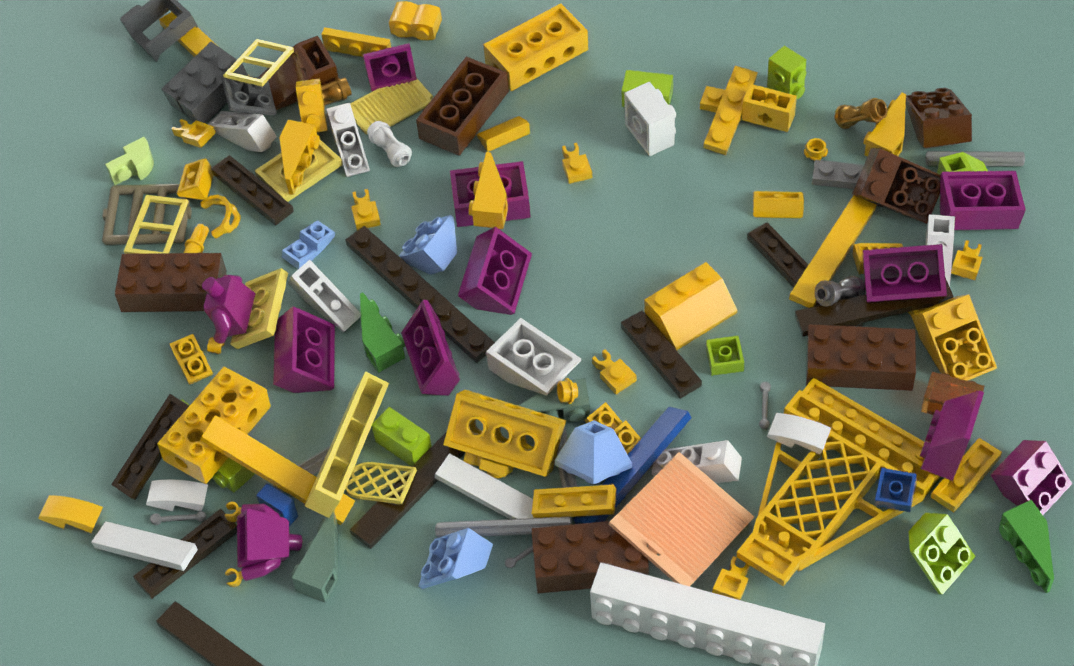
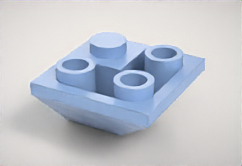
M452 215L442 218L436 217L432 221L422 222L415 230L417 232L416 235L402 246L403 251L399 257L408 265L430 275L444 271L457 254L455 223Z
M595 420L576 427L555 459L556 466L591 484L600 483L606 478L619 475L620 472L632 468V462L614 429Z
M470 528L435 538L429 547L430 553L426 564L422 568V577L418 587L421 589L428 588L485 569L493 544Z

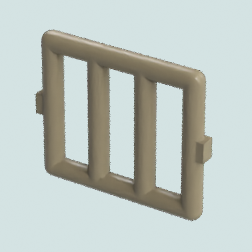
M179 184L112 186L107 209L103 210L102 217L105 224L102 242L105 245L127 244L142 206L143 194H157V196L167 197V194L177 193ZM119 195H133L127 235H113ZM181 197V199H187L189 202L173 243H182L185 240L187 221L191 219L192 209L189 207L191 198ZM156 203L153 223L163 224L166 204ZM152 230L151 234H137L134 244L167 243L170 233L162 234V231Z

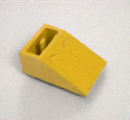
M969 294L953 297L911 315L920 340L950 388L997 369Z

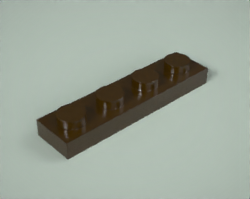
M228 155L211 168L212 174L275 226L294 212L293 206L232 156Z
M643 310L621 321V329L680 399L702 386V380Z
M172 394L168 395L112 482V486L136 500L162 459L157 443L189 407L188 404Z
M219 509L181 539L195 543L198 549L184 571L150 563L133 576L135 582L153 599L237 533V525L234 522H229L225 517L226 513Z

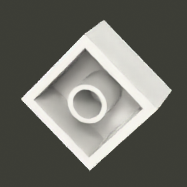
M647 82L625 92V125L646 153L652 156L673 146L676 134V112L672 105L666 103L661 91L655 89L650 82Z

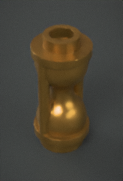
M339 77L335 78V81L321 86L325 106L336 101L347 100V97L352 95L349 83L345 77L342 79Z
M871 98L857 107L840 105L835 111L834 118L842 129H848L858 123V121L863 120L876 123L887 116V105L882 99Z

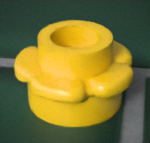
M810 139L805 145L804 155L813 161L821 160L822 157H826L828 154L826 143L822 139Z
M565 378L564 381L557 383V396L561 403L568 402V404H572L574 399L578 397L577 384L573 383L569 378Z

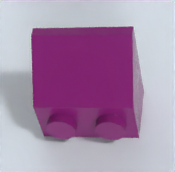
M409 43L363 54L371 91L417 80Z

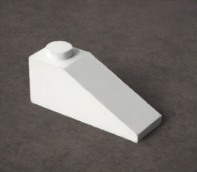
M221 111L208 123L214 127L216 134L248 151H266L277 138L263 114Z
M311 260L307 261L290 277L288 284L300 297L332 324H335L343 333L361 317V313Z

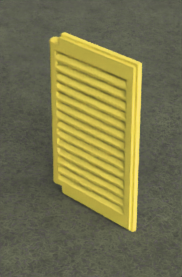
M417 79L405 84L401 83L400 85L376 89L350 103L356 124L367 134L369 126L376 121L385 122L391 127L425 109L431 102L433 95Z

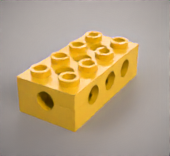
M560 3L484 43L485 64L507 72L508 89L513 91L588 50V30Z
M223 366L157 443L163 461L207 484L229 458L200 440L207 427L216 415L248 435L271 407L267 389Z
M463 390L456 394L443 445L546 477L553 471L566 420L469 390ZM476 419L482 422L483 430L477 428ZM501 427L508 431L509 438L502 435ZM526 435L534 439V446L527 443Z

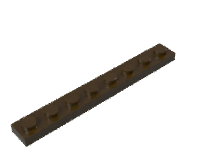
M363 226L345 239L346 245L416 309L422 300H428L439 318L445 335L474 362L477 363L487 356L486 351L495 342L367 227Z

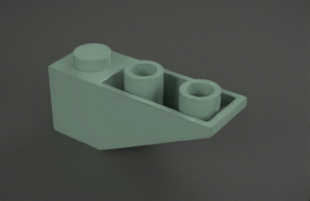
M586 378L572 380L578 387V397L574 399L572 404L559 401L556 386L547 396L539 393L519 406L564 419L566 422L583 421L590 415Z
M334 511L330 518L326 517V519L321 520L316 537L307 544L304 552L305 556L300 564L297 563L291 574L297 592L322 602L327 601L338 581V523Z

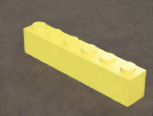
M368 372L364 373L353 392L304 505L305 507L330 518L342 498L388 388V382Z

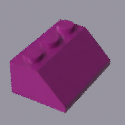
M523 161L496 164L507 194L508 212L505 221L531 218ZM479 167L450 170L457 227L474 225L473 216L469 215V203L475 199L473 190L475 181H479L480 178L478 176Z
M1016 171L941 172L940 214L942 216L955 217L954 230L1019 229L1026 209Z
M496 226L476 236L458 297L477 310L508 315L515 314L532 253Z
M942 244L863 250L862 257L867 302L947 296Z
M422 300L401 334L421 394L449 396L460 381L459 372L456 369L452 352L449 349L445 332L442 329L438 316L428 300Z
M293 306L277 320L274 338L273 385L293 393L331 391L334 389L335 324Z
M976 391L944 402L941 411L935 410L920 453V457L924 458L922 470L953 481L969 443L984 392Z

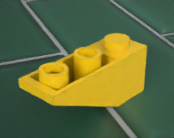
M901 92L896 100L893 99L887 108V116L880 122H876L874 130L866 134L863 141L865 156L868 157L871 148H881L897 156L902 152L905 132V93Z
M287 120L279 138L288 193L294 195L297 186L302 184L305 169L309 168L314 149H318L320 137L317 135L314 124Z
M486 152L484 162L479 163L478 176L480 178L479 181L474 183L473 194L475 199L469 203V215L473 216L474 226L488 228L496 226L498 229H504L508 212L507 194L491 152Z

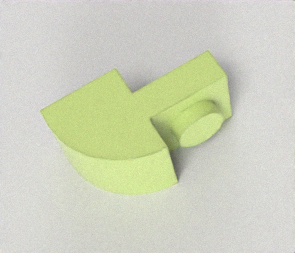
M142 137L124 146V155L105 164L111 181L114 185H117L135 175L138 176L140 181L146 178L153 169L154 160L146 138Z

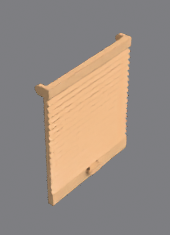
M678 452L609 522V525L673 582L690 587L742 530L751 523L754 516Z

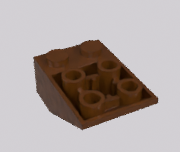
M318 35L293 46L294 52L268 80L276 110L298 102L296 82L320 78L322 86L338 78L337 67ZM268 68L267 70H265V71H264L260 76H258V77H261V78H262L263 75H264L270 68Z
M937 88L933 92L915 91L911 95H906V107L917 140L923 148L972 142V114L951 89Z
M871 148L852 195L927 224L929 214L932 215L940 196L941 175L881 148Z

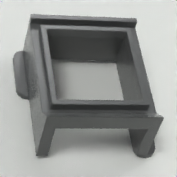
M150 0L142 7L140 5L134 6L120 18L131 38L156 62L160 54L192 28L198 27L191 13L177 0ZM170 10L177 18L152 40L148 39L142 32Z

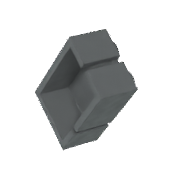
M210 42L161 89L170 105L182 114H186L193 122L197 120L206 123L227 103L221 76L237 59L213 42ZM243 64L233 72L248 76Z

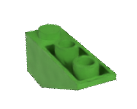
M362 292L360 293L362 342L365 356L377 372L380 373L405 359L403 350L405 343L399 333L395 334L392 331L389 319L379 314L376 302L373 299L369 300Z
M1030 500L1004 512L1001 517L999 531L1003 539L1009 541L1015 549L1018 560L1026 564L1035 584L1040 585L1045 593H1048L1054 580L1048 523L1033 501Z

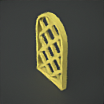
M363 462L354 466L351 474L352 479L348 481L345 490L351 497L356 499L403 504L417 469L411 466ZM379 469L381 474L372 479L370 473ZM358 470H364L362 474L358 476L354 475V473ZM396 471L398 477L389 480L387 475ZM409 475L408 480L406 482L404 477ZM367 476L369 481L360 485L358 480ZM384 478L386 483L377 487L375 482ZM401 480L404 485L394 489L392 484ZM355 482L358 487L350 491L348 485ZM372 484L375 489L365 493L363 488ZM389 486L392 491L382 495L380 490ZM403 490L401 496L399 497L398 492Z

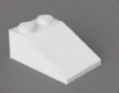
M522 318L486 351L488 369L510 384L546 396L557 386L559 381H562L581 362L580 357Z

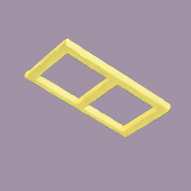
M256 39L223 76L224 78L263 87L294 52V47ZM257 46L284 52L275 63L249 57ZM243 62L270 68L261 79L233 73Z
M146 195L125 246L124 254L169 253L189 201L187 199ZM150 202L180 206L174 225L143 222ZM139 229L170 232L164 251L133 249L132 247Z

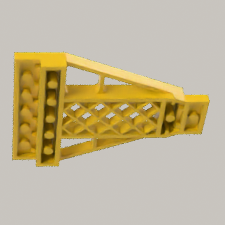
M815 378L809 382L803 391L799 390L784 408V414L803 417L831 427L824 449L821 454L810 451L801 462L781 450L782 444L776 441L753 532L738 549L736 556L783 587L796 570L798 572L905 512L895 509L882 511L863 499L876 480L880 478L881 468L917 475L911 508L924 500L941 477L921 469L924 458L920 457L924 441ZM835 450L841 454V458L827 459L826 451ZM780 461L795 471L767 505L777 463ZM849 464H859L864 467L865 471L851 473ZM844 465L846 474L831 475L830 467ZM825 468L827 477L812 478L810 470ZM863 480L855 490L853 481ZM848 482L850 491H835V483ZM829 484L831 493L816 495L814 486ZM810 487L811 496L797 498L795 489ZM848 499L840 509L838 500ZM833 501L835 510L820 512L818 503ZM814 504L816 513L801 515L799 506ZM794 507L796 516L781 518L779 508ZM854 509H860L873 517L829 542ZM832 519L824 529L823 520ZM818 521L820 530L805 532L804 522ZM797 523H798V525H799V530H797L796 528L792 527L790 524H797Z

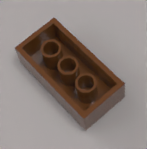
M466 56L416 119L419 139L460 156L509 92L507 72Z
M221 253L122 254L114 295L121 312L204 311L207 292L202 288L203 282L209 277H214L215 279L222 278L226 275L227 270Z
M808 325L806 386L815 378L829 387L913 391L916 376L915 329Z
M610 521L531 528L537 594L591 589L600 563L649 575L648 559L609 525Z

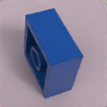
M881 468L875 506L910 512L917 475Z
M267 483L256 495L259 504H266L277 512L280 517L286 518L289 521V527L298 518L294 500Z

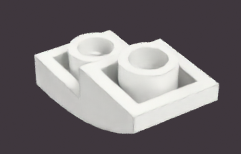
M776 413L767 437L790 448L794 444H798L821 454L831 427L803 417Z
M170 479L151 481L146 505L173 511L175 505L202 511L208 484Z

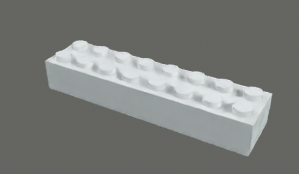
M600 563L590 591L592 618L604 625H618L629 632L636 633L639 631L650 634L658 640H672L678 642L683 647H697L706 650L712 655L733 657L741 663L751 662L762 666H817L825 630V623L605 563Z

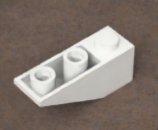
M350 102L327 108V119L339 156L342 159L346 177L369 172L370 168Z
M929 214L925 245H943L945 277L950 287L955 217Z
M728 440L665 449L653 463L651 473L653 476H656L680 452L716 484L739 481L742 457Z

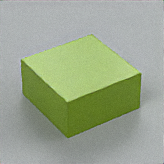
M739 336L706 340V352L711 376L744 371V358Z

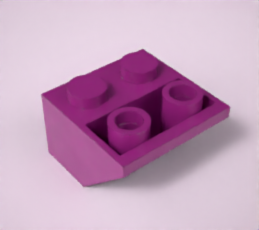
M1023 440L990 474L1005 498L1017 506L1032 500L1042 515L1072 485L1047 441Z

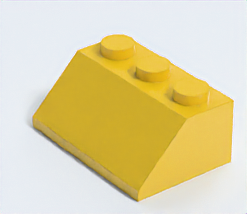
M707 262L644 299L645 314L676 351L737 313V308L723 279Z

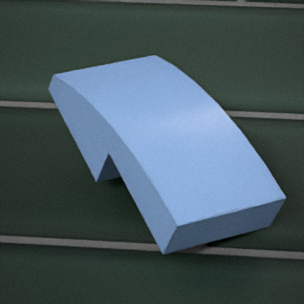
M317 220L300 231L299 240L282 250V258L297 269H300L307 261H312L326 248L335 237V232Z

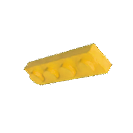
M735 65L704 141V149L723 155L727 154L742 117L743 99L750 84H755L758 72Z

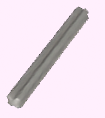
M570 517L439 522L435 526V533L438 538L470 528L480 536L532 534L531 528L572 525Z

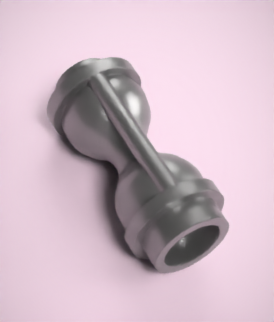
M848 276L839 283L823 280L815 287V298L820 305L831 306L838 302L840 298L844 300L864 295L866 291L865 283L857 276Z

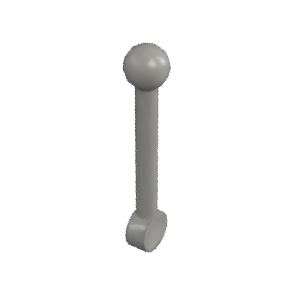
M762 382L760 385L763 396L762 420H760L759 426L762 429H767L770 425L767 420L768 392L771 389L769 382Z
M199 511L197 514L160 516V514L155 513L151 515L150 521L153 525H159L165 521L196 519L199 522H203L206 520L207 515L204 511Z
M533 545L515 558H507L505 560L506 567L513 568L517 561L533 552Z

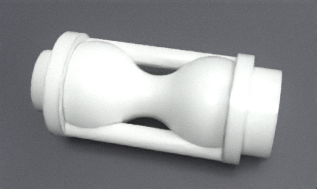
M376 121L369 126L367 130L369 140L386 151L393 166H404L410 161L412 150L393 136V132L387 123Z

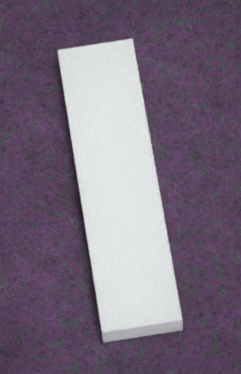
M450 453L435 473V479L508 519L534 518L531 514L532 498Z
M107 521L91 542L94 548L182 571L185 570L198 550L195 543Z

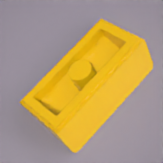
M517 116L478 133L477 137L486 151L489 152L529 135L530 125L527 120Z
M206 158L185 165L177 191L179 197L207 199L213 174L212 167Z
M753 192L754 217H803L804 197L802 192Z

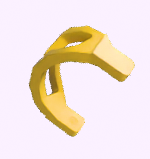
M217 194L211 195L200 202L201 207L204 209L213 204L226 206L225 217L221 225L211 231L214 238H218L225 233H231L237 228L241 220L238 208L231 204L226 197ZM232 213L234 215V219L232 224L230 225L229 220Z

